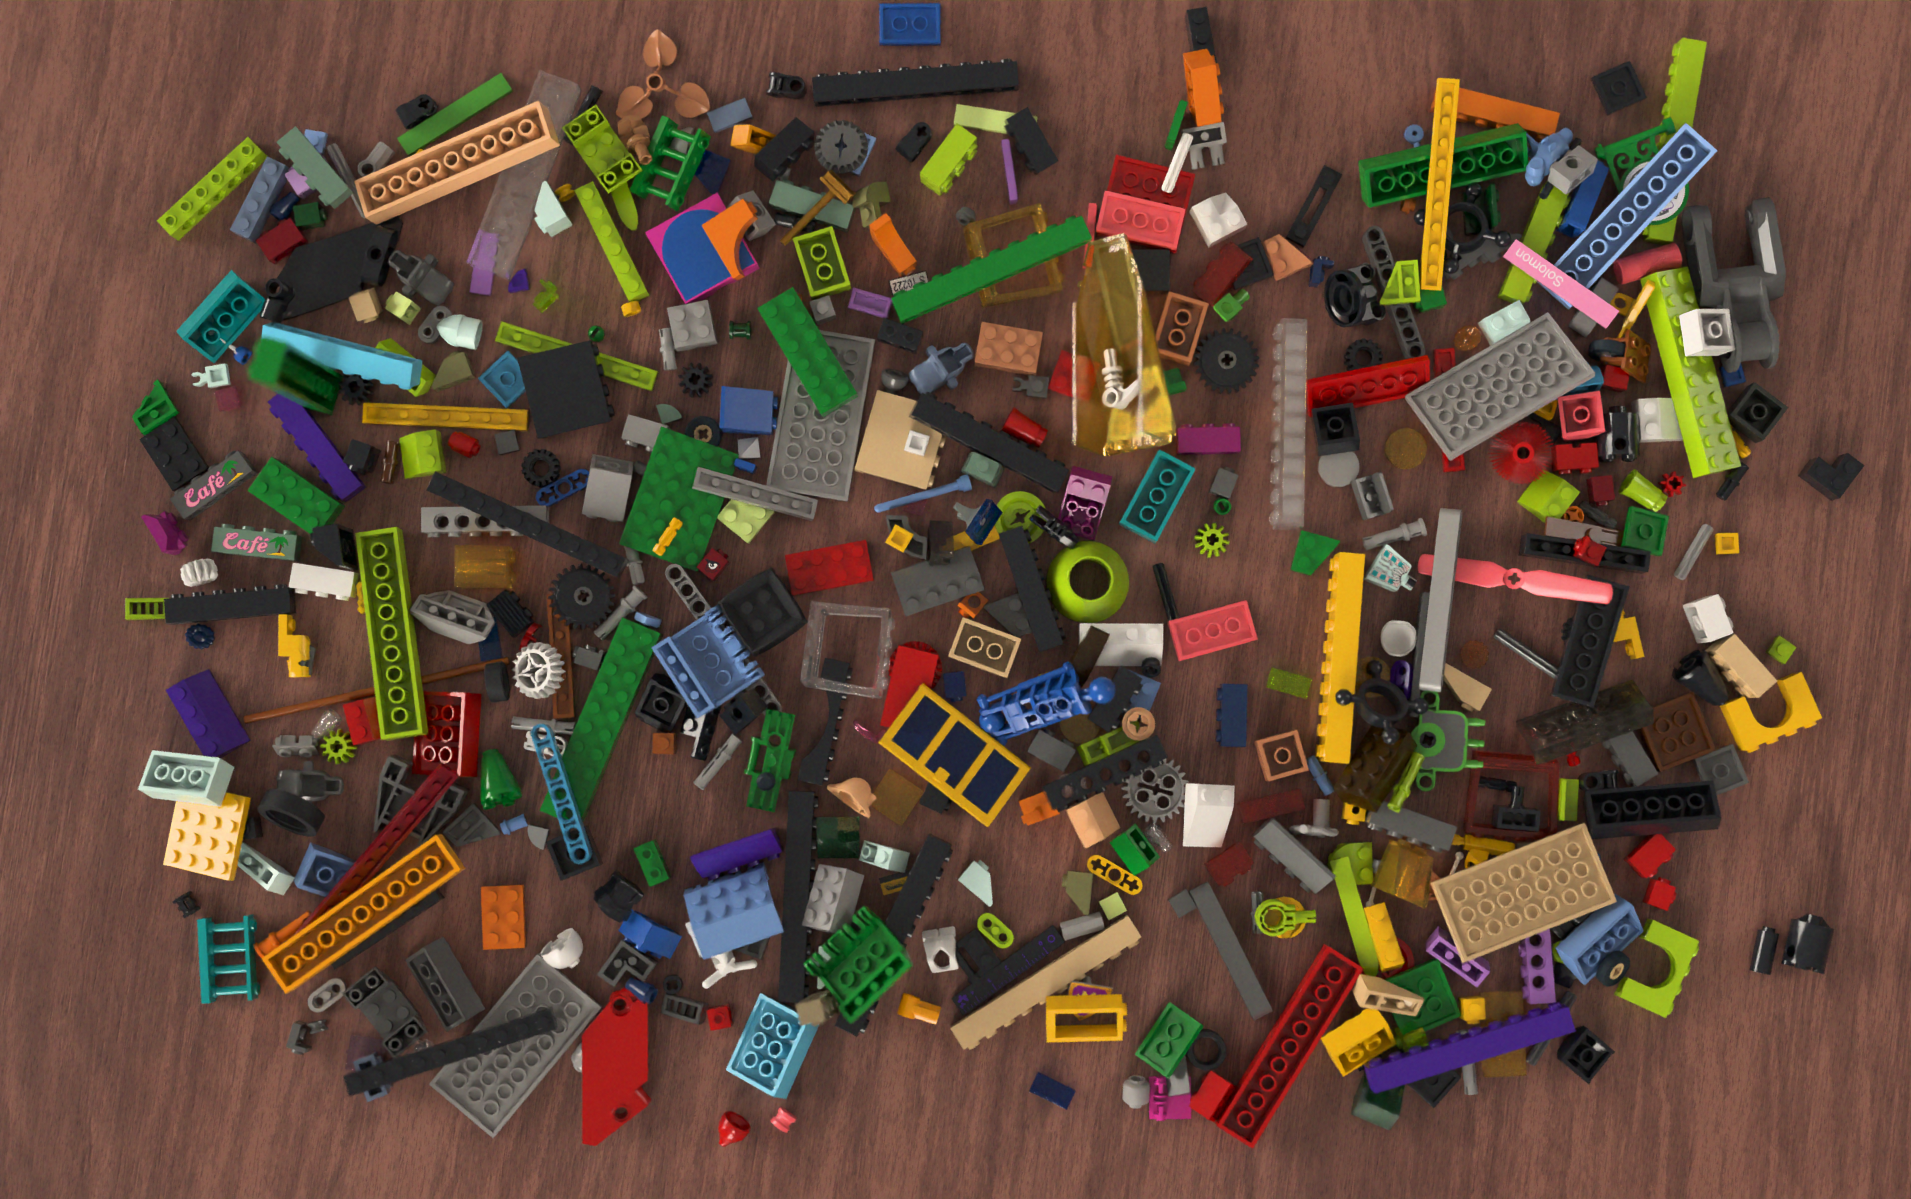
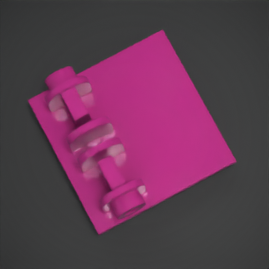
M1149 1076V1119H1156V1121L1191 1119V1108L1189 1107L1191 1093L1169 1097L1166 1077ZM1188 1076L1191 1090V1076Z

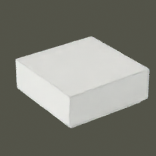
M910 430L904 451L924 457L930 436Z

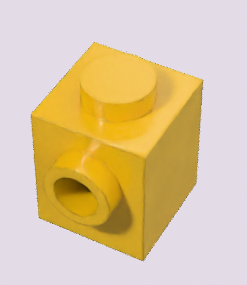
M1458 997L1459 1011L1461 1013L1459 1018L1467 1021V1024H1478L1480 1020L1486 1019L1483 997Z

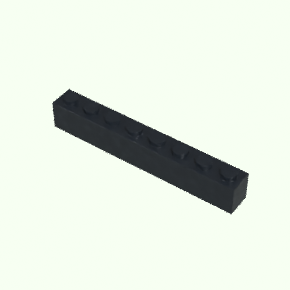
M930 392L919 395L909 415L910 418L980 455L1000 463L1003 467L1053 493L1059 491L1069 471L1064 468V463L1056 459L1054 461L1047 459V454L1042 451L1036 450L1034 452L1028 448L1029 445L1023 441L1018 440V442L1011 440V435L1006 432L999 431L998 433L992 429L993 426L987 422L981 421L979 423L975 421L974 416L968 412H958L955 410L956 406L949 402L941 403L937 400L938 397Z

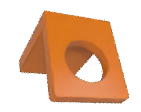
M979 592L965 596L957 605L960 609L958 612L967 619L969 617L974 619L986 605L988 599ZM971 596L979 597L981 603L977 608L969 606L968 600Z

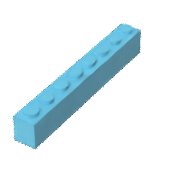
M276 322L263 325L262 336L287 342L332 370H343L342 373L347 375L358 374L361 375V378L367 380L377 379L380 380V383L386 385L393 383L399 385V388L406 390L420 384L423 360Z

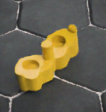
M358 582L356 585L359 598L357 610L360 614H365L362 583Z

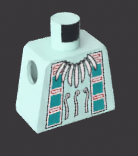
M1387 544L1382 546L1363 578L1367 582L1392 592L1397 591L1400 586L1411 591L1417 582L1416 579L1407 575L1412 567L1411 564Z

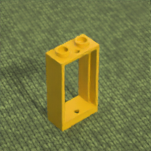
M1122 994L1046 996L1047 1042L1122 1041L1123 1032L1127 1031L1126 1019H1123V1016H1127V1004L1122 1002ZM1117 1012L1116 1024L1055 1026V1014Z

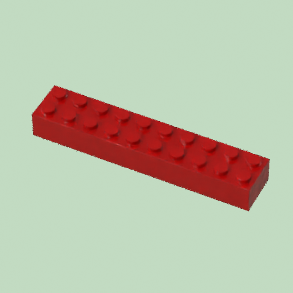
M1325 944L1322 946L1238 1082L1231 1098L1216 1122H1214L1217 1127L1250 1148H1254L1364 968Z

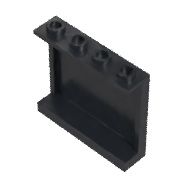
M592 340L517 358L538 439L613 421L612 417L615 416L612 404H608L607 396H610L607 384H603L602 376H605L602 364H598L596 357L599 356V349L596 343L593 344Z

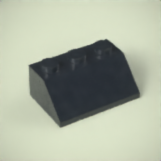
M339 524L312 527L313 533H310V540L316 550L339 567L353 571L358 570L353 529Z

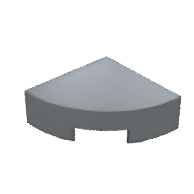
M528 825L530 841L539 849L545 850L550 829Z

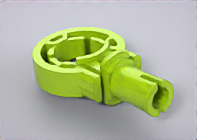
M1278 899L1263 901L1255 912V922L1258 928L1268 936H1279L1287 930H1295L1294 925H1297V923H1316V919H1314L1316 917L1315 910L1296 911L1294 904L1286 905ZM1266 907H1269L1270 910L1278 909L1281 911L1282 917L1276 926H1268L1265 923V914L1268 912ZM1261 924H1264V926H1265L1266 928L1268 927L1269 930L1264 929V928L1261 926Z

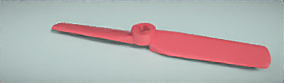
M1422 554L1420 556L1417 566L1420 574L1432 576L1434 555ZM1457 558L1455 581L1487 588L1506 585L1511 589L1521 587L1537 596L1609 604L1613 596V587L1607 583L1543 570L1523 572L1518 568L1507 570L1494 562ZM1517 573L1520 581H1517L1514 585L1512 580H1509V576Z

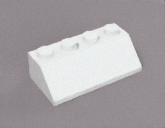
M1080 623L1078 625V646L1091 625L1110 634L1095 666H1142V661L1148 657L1157 658L1160 661V666H1162L1163 624Z

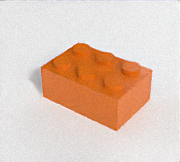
M1208 49L1183 53L1189 112L1197 127L1222 122L1221 114H1224L1222 101H1219V95H1222V88L1217 80V76H1220L1219 64L1215 62L1214 55H1210Z

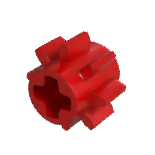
M1676 471L1671 472L1670 476L1666 473L1663 474L1664 480L1658 482L1662 487V492L1668 493L1669 498L1673 497L1674 492L1677 495H1681L1682 491L1680 489L1686 486L1682 481L1684 476H1676ZM1670 481H1672V484H1675L1674 488L1672 485H1669Z

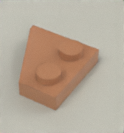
M1280 234L1261 242L1277 281L1313 265L1312 260L1307 258Z

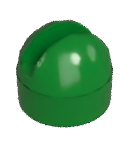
M595 325L589 328L588 337L593 342L599 343L605 338V332L600 326ZM596 329H599L594 338L591 337Z
M1218 498L1214 501L1213 508L1218 514L1225 515L1229 513L1231 504L1226 498ZM1219 502L1223 505V510L1220 509Z

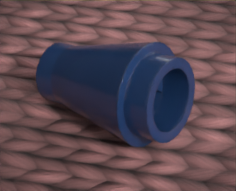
M289 192L285 197L273 204L269 212L278 221L288 219L293 211V206H296L300 199L294 193Z
M633 977L625 985V988L643 1004H651L658 994V989L655 988V985L634 979Z

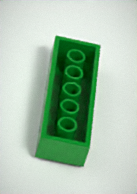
M793 287L757 308L822 418L858 397L856 390Z

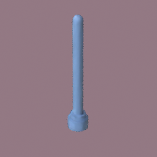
M968 474L959 476V479H956V482L877 504L874 510L880 513L955 490L967 492L972 490Z

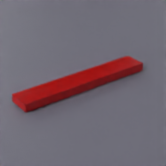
M1455 348L1433 350L1435 378L1456 366ZM1442 451L1443 473L1465 471L1464 453L1450 461Z

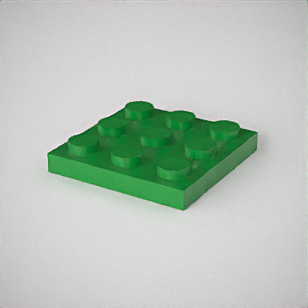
M1436 958L1384 979L1424 999L1416 1017L1391 1012L1403 1040H1407L1461 1016L1441 964Z

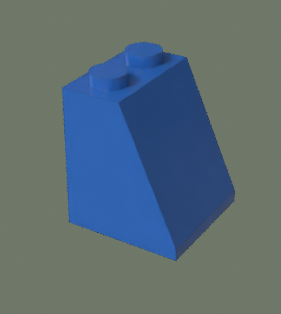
M722 386L720 429L723 433L773 435V430H776L777 417H774V409H778V397H775L773 391Z

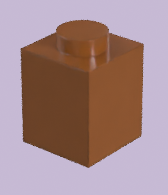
M653 733L652 754H676L677 733Z

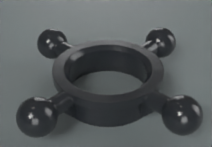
M1478 183L1467 185L1465 190L1468 196L1466 202L1455 203L1448 208V217L1455 212L1465 211L1476 216L1481 224L1480 234L1470 242L1461 243L1454 241L1446 233L1445 248L1451 251L1449 258L1444 260L1443 270L1448 274L1458 271L1459 262L1457 258L1459 254H1467L1477 250L1486 239L1495 241L1499 247H1506L1511 242L1509 232L1499 231L1496 233L1490 231L1485 214L1478 206L1474 205L1476 198L1482 194V187ZM1419 209L1415 212L1414 221L1416 224L1424 225L1425 209Z
M1372 660L1366 665V672L1372 676V679L1363 682L1358 690V695L1351 694L1347 689H1340L1335 695V700L1342 706H1346L1351 702L1354 703L1358 713L1366 722L1373 726L1384 728L1382 732L1383 741L1387 744H1394L1399 739V733L1393 728V725L1405 717L1408 709H1412L1416 714L1421 715L1428 711L1429 704L1424 698L1408 701L1404 693L1395 684L1381 679L1382 665L1379 661ZM1373 692L1386 697L1395 707L1396 714L1385 716L1377 713L1368 705L1365 694Z

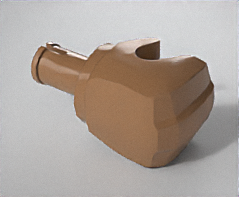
M630 115L622 118L618 122L620 141L629 153L637 155L640 164H649L652 161V157L648 151L651 141L647 126L639 116Z

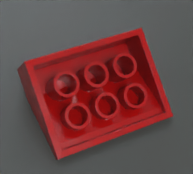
M423 691L428 735L414 737L412 774L430 775L442 762L458 772L459 777H477L482 694Z

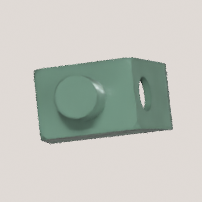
M970 452L960 472L996 488L1004 468L996 461L976 452Z

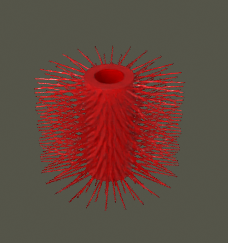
M1520 421V424L1519 422L1514 423L1513 427L1510 425L1509 428L1507 427L1505 430H1502L1503 433L1499 432L1502 437L1495 434L1501 440L1493 438L1502 444L1493 443L1506 447L1497 448L1509 451L1505 453H1488L1505 454L1489 457H1501L1489 462L1501 460L1492 464V466L1497 465L1493 469H1498L1496 471L1500 472L1498 475L1501 476L1503 474V478H1506V480L1510 479V482L1514 481L1519 484L1521 476V484H1528L1527 480L1531 483L1535 479L1534 477L1536 479L1538 475L1543 477L1539 471L1542 474H1546L1542 469L1548 471L1540 464L1551 468L1539 460L1549 464L1552 463L1537 458L1545 457L1534 455L1535 453L1554 452H1534L1554 448L1539 449L1553 444L1543 445L1551 441L1543 442L1551 436L1544 437L1548 433L1542 434L1545 430L1539 432L1536 429L1538 426H1533V423L1523 422V429L1522 421ZM1520 447L1526 450L1523 458H1519L1517 455V450Z

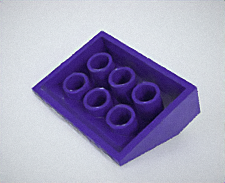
M775 827L690 856V859L702 879L708 877V881L719 878L721 872L728 871V874L739 871V866L747 864L748 867L760 864V859L767 857L769 861L780 857L779 853L783 852V848Z

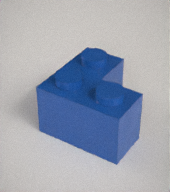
M631 909L630 917L627 921H623L618 930L625 936L624 940L634 944L636 949L644 953L649 950L650 954L661 959L664 956L671 959L682 936L673 929L656 923L647 915Z

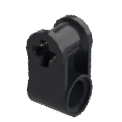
M778 72L769 73L770 83L769 89L766 90L767 95L796 100L802 99L806 95L807 88L801 77ZM795 84L802 86L799 91H792L791 89Z
M422 94L400 105L395 111L405 129L408 130L435 115L438 111V105L430 96ZM426 102H428V104H427V105H428V108H427V109H425V103H426Z
M925 122L915 124L909 133L898 143L895 150L909 162H914L931 140L932 134L929 125ZM925 130L926 136L921 135L919 137L918 131L923 132Z
M1619 770L1582 773L1578 777L1579 788L1583 791L1620 788L1617 782ZM1589 776L1593 780L1590 788L1586 785V779Z

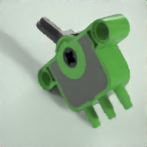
M1433 691L1422 692L1420 698H1424L1427 694L1431 693L1436 696V701L1433 704H1429L1426 713L1419 715V725L1411 733L1412 738L1417 744L1414 752L1422 754L1425 758L1416 775V784L1424 792H1429L1435 787L1436 772L1455 773L1463 768H1483L1484 764L1483 761L1467 760V747H1484V740L1468 739V726H1485L1486 720L1466 718L1464 714L1458 711L1439 710V694ZM1425 735H1428L1429 738H1430V737H1433V738H1434V739L1431 741V742H1432V745H1431V746H1428L1427 743H1425V744L1422 743V741L1425 740V739H1424V736H1425ZM1424 776H1428L1432 780V784L1428 788H1423L1420 785V779Z

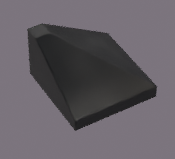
M1556 962L1553 970L1554 983L1570 989L1576 976L1565 964Z

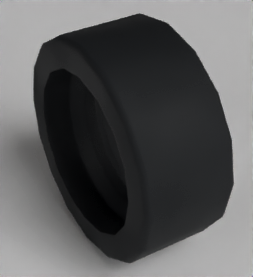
M504 662L486 664L484 676L489 700L493 703L509 700L510 682Z
M1202 1029L1186 1054L1189 1061L1196 1068L1213 1070L1224 1062L1226 1045L1217 1032L1210 1029ZM1204 1037L1213 1039L1218 1045V1054L1210 1062H1202L1194 1054L1195 1043Z

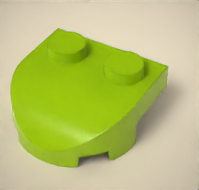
M1372 842L1340 843L1333 853L1329 854L1328 869L1332 873L1330 861L1348 856L1356 885L1373 884Z

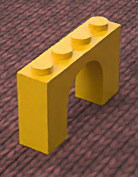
M1795 672L1777 680V685L1786 704V712L1782 721L1772 728L1764 727L1756 721L1745 696L1736 697L1720 706L1739 751L1747 750L1748 753L1760 749V744L1766 742L1768 745L1777 742L1779 736L1784 734L1786 737L1798 732V728L1803 726L1804 728L1812 727L1817 724V720L1822 718L1802 672Z

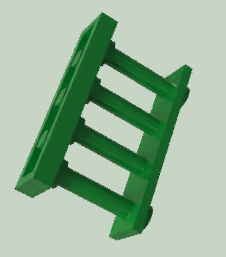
M662 115L648 147L652 161L647 165H640L643 171L635 176L629 191L645 200L649 193L666 199L665 205L678 212L684 202V197L705 149L709 145L711 136L699 128L695 135L677 129V123ZM673 137L691 143L687 154L669 148ZM665 156L683 162L679 173L660 167ZM657 174L675 181L670 192L652 186Z

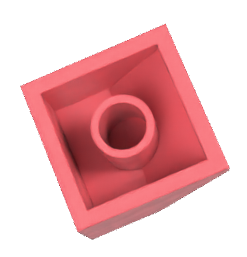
M1600 391L1558 398L1564 442L1583 440L1605 432Z

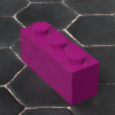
M1234 423L1222 424V427H1214V424H1202V427L1193 428V424H1183L1181 428L1176 430L1177 455L1239 454L1241 452L1240 427H1235Z

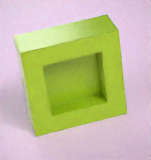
M1779 635L1775 637L1765 653L1783 665L1786 664L1797 647Z

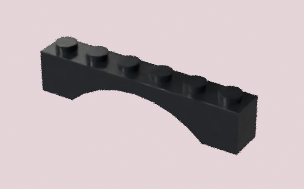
M829 658L824 660L821 680L828 696V723L818 745L809 755L802 759L798 776L799 781L823 785L824 782H828L830 770L827 769L828 761H833L835 749H831L832 743L837 741L839 729H836L837 721L842 720L844 709L841 708L842 700L846 701L848 688H845L847 680H851L853 668H850V663Z

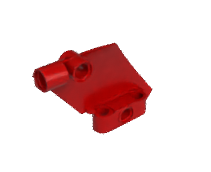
M625 987L614 991L610 995V1002L582 1033V1144L598 1145L645 1109L652 1100L641 1087V1085L648 1081V1003L643 1004ZM617 999L625 1000L621 1006L615 1005L614 1002ZM620 1107L626 1109L625 1112L620 1114L615 1112Z

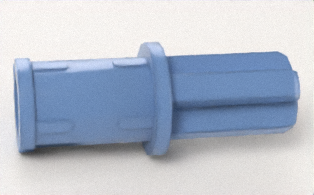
M1315 755L1306 759L1308 769L1314 777L1313 781L1316 780L1323 795L1327 796L1334 792V786L1327 776L1328 772L1324 771Z

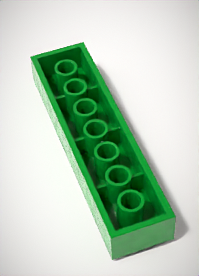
M1517 123L1455 138L1450 189L1526 171L1528 164L1526 131ZM1431 144L1359 160L1361 195L1366 205L1370 208L1426 195Z

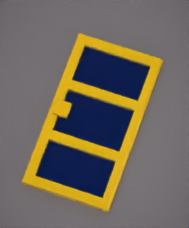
M924 683L919 686L916 693L878 742L986 827L990 826L1031 769L1029 765Z

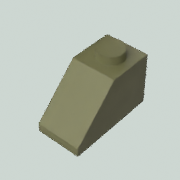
M461 351L450 353L449 357L443 360L432 384L433 390L440 392L476 378L468 355Z
M1067 870V874L1062 876V887H1065L1066 893L1083 914L1089 916L1093 873Z

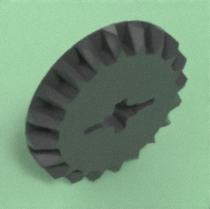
M835 120L834 122L827 123L816 135L814 143L815 154L819 163L827 170H833V172L840 174L849 173L857 169L864 162L868 152V142L865 133L853 122L845 120ZM843 136L844 145L847 146V148H843L840 157L838 147H835V145H838L840 143L841 137Z

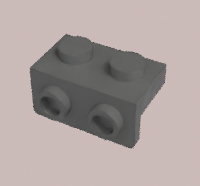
M1382 472L1351 481L1363 520L1394 511Z

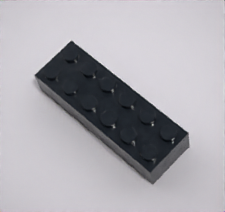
M1586 575L1584 579L1611 584L1613 596L1609 604L1586 601L1577 602L1550 696L1594 708L1630 586Z
M1713 780L1585 791L1583 799L1587 827L1591 839L1715 830L1719 828L1722 819Z

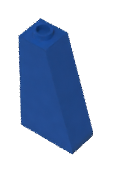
M1598 160L1594 173L1574 188L1570 202L1562 215L1561 224L1555 231L1573 239L1585 231L1609 171V168L1603 162Z

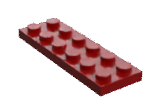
M1427 355L1307 379L1305 384L1308 416L1311 417V409L1346 403H1353L1354 408L1405 398V395L1430 381V359Z

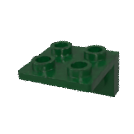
M1490 184L1482 191L1481 196L1476 198L1474 203L1485 214L1490 231L1501 221L1500 210H1497L1499 191L1495 189V184ZM1462 193V202H1466L1468 196L1466 193ZM1463 211L1465 235L1480 234L1481 224L1477 217Z

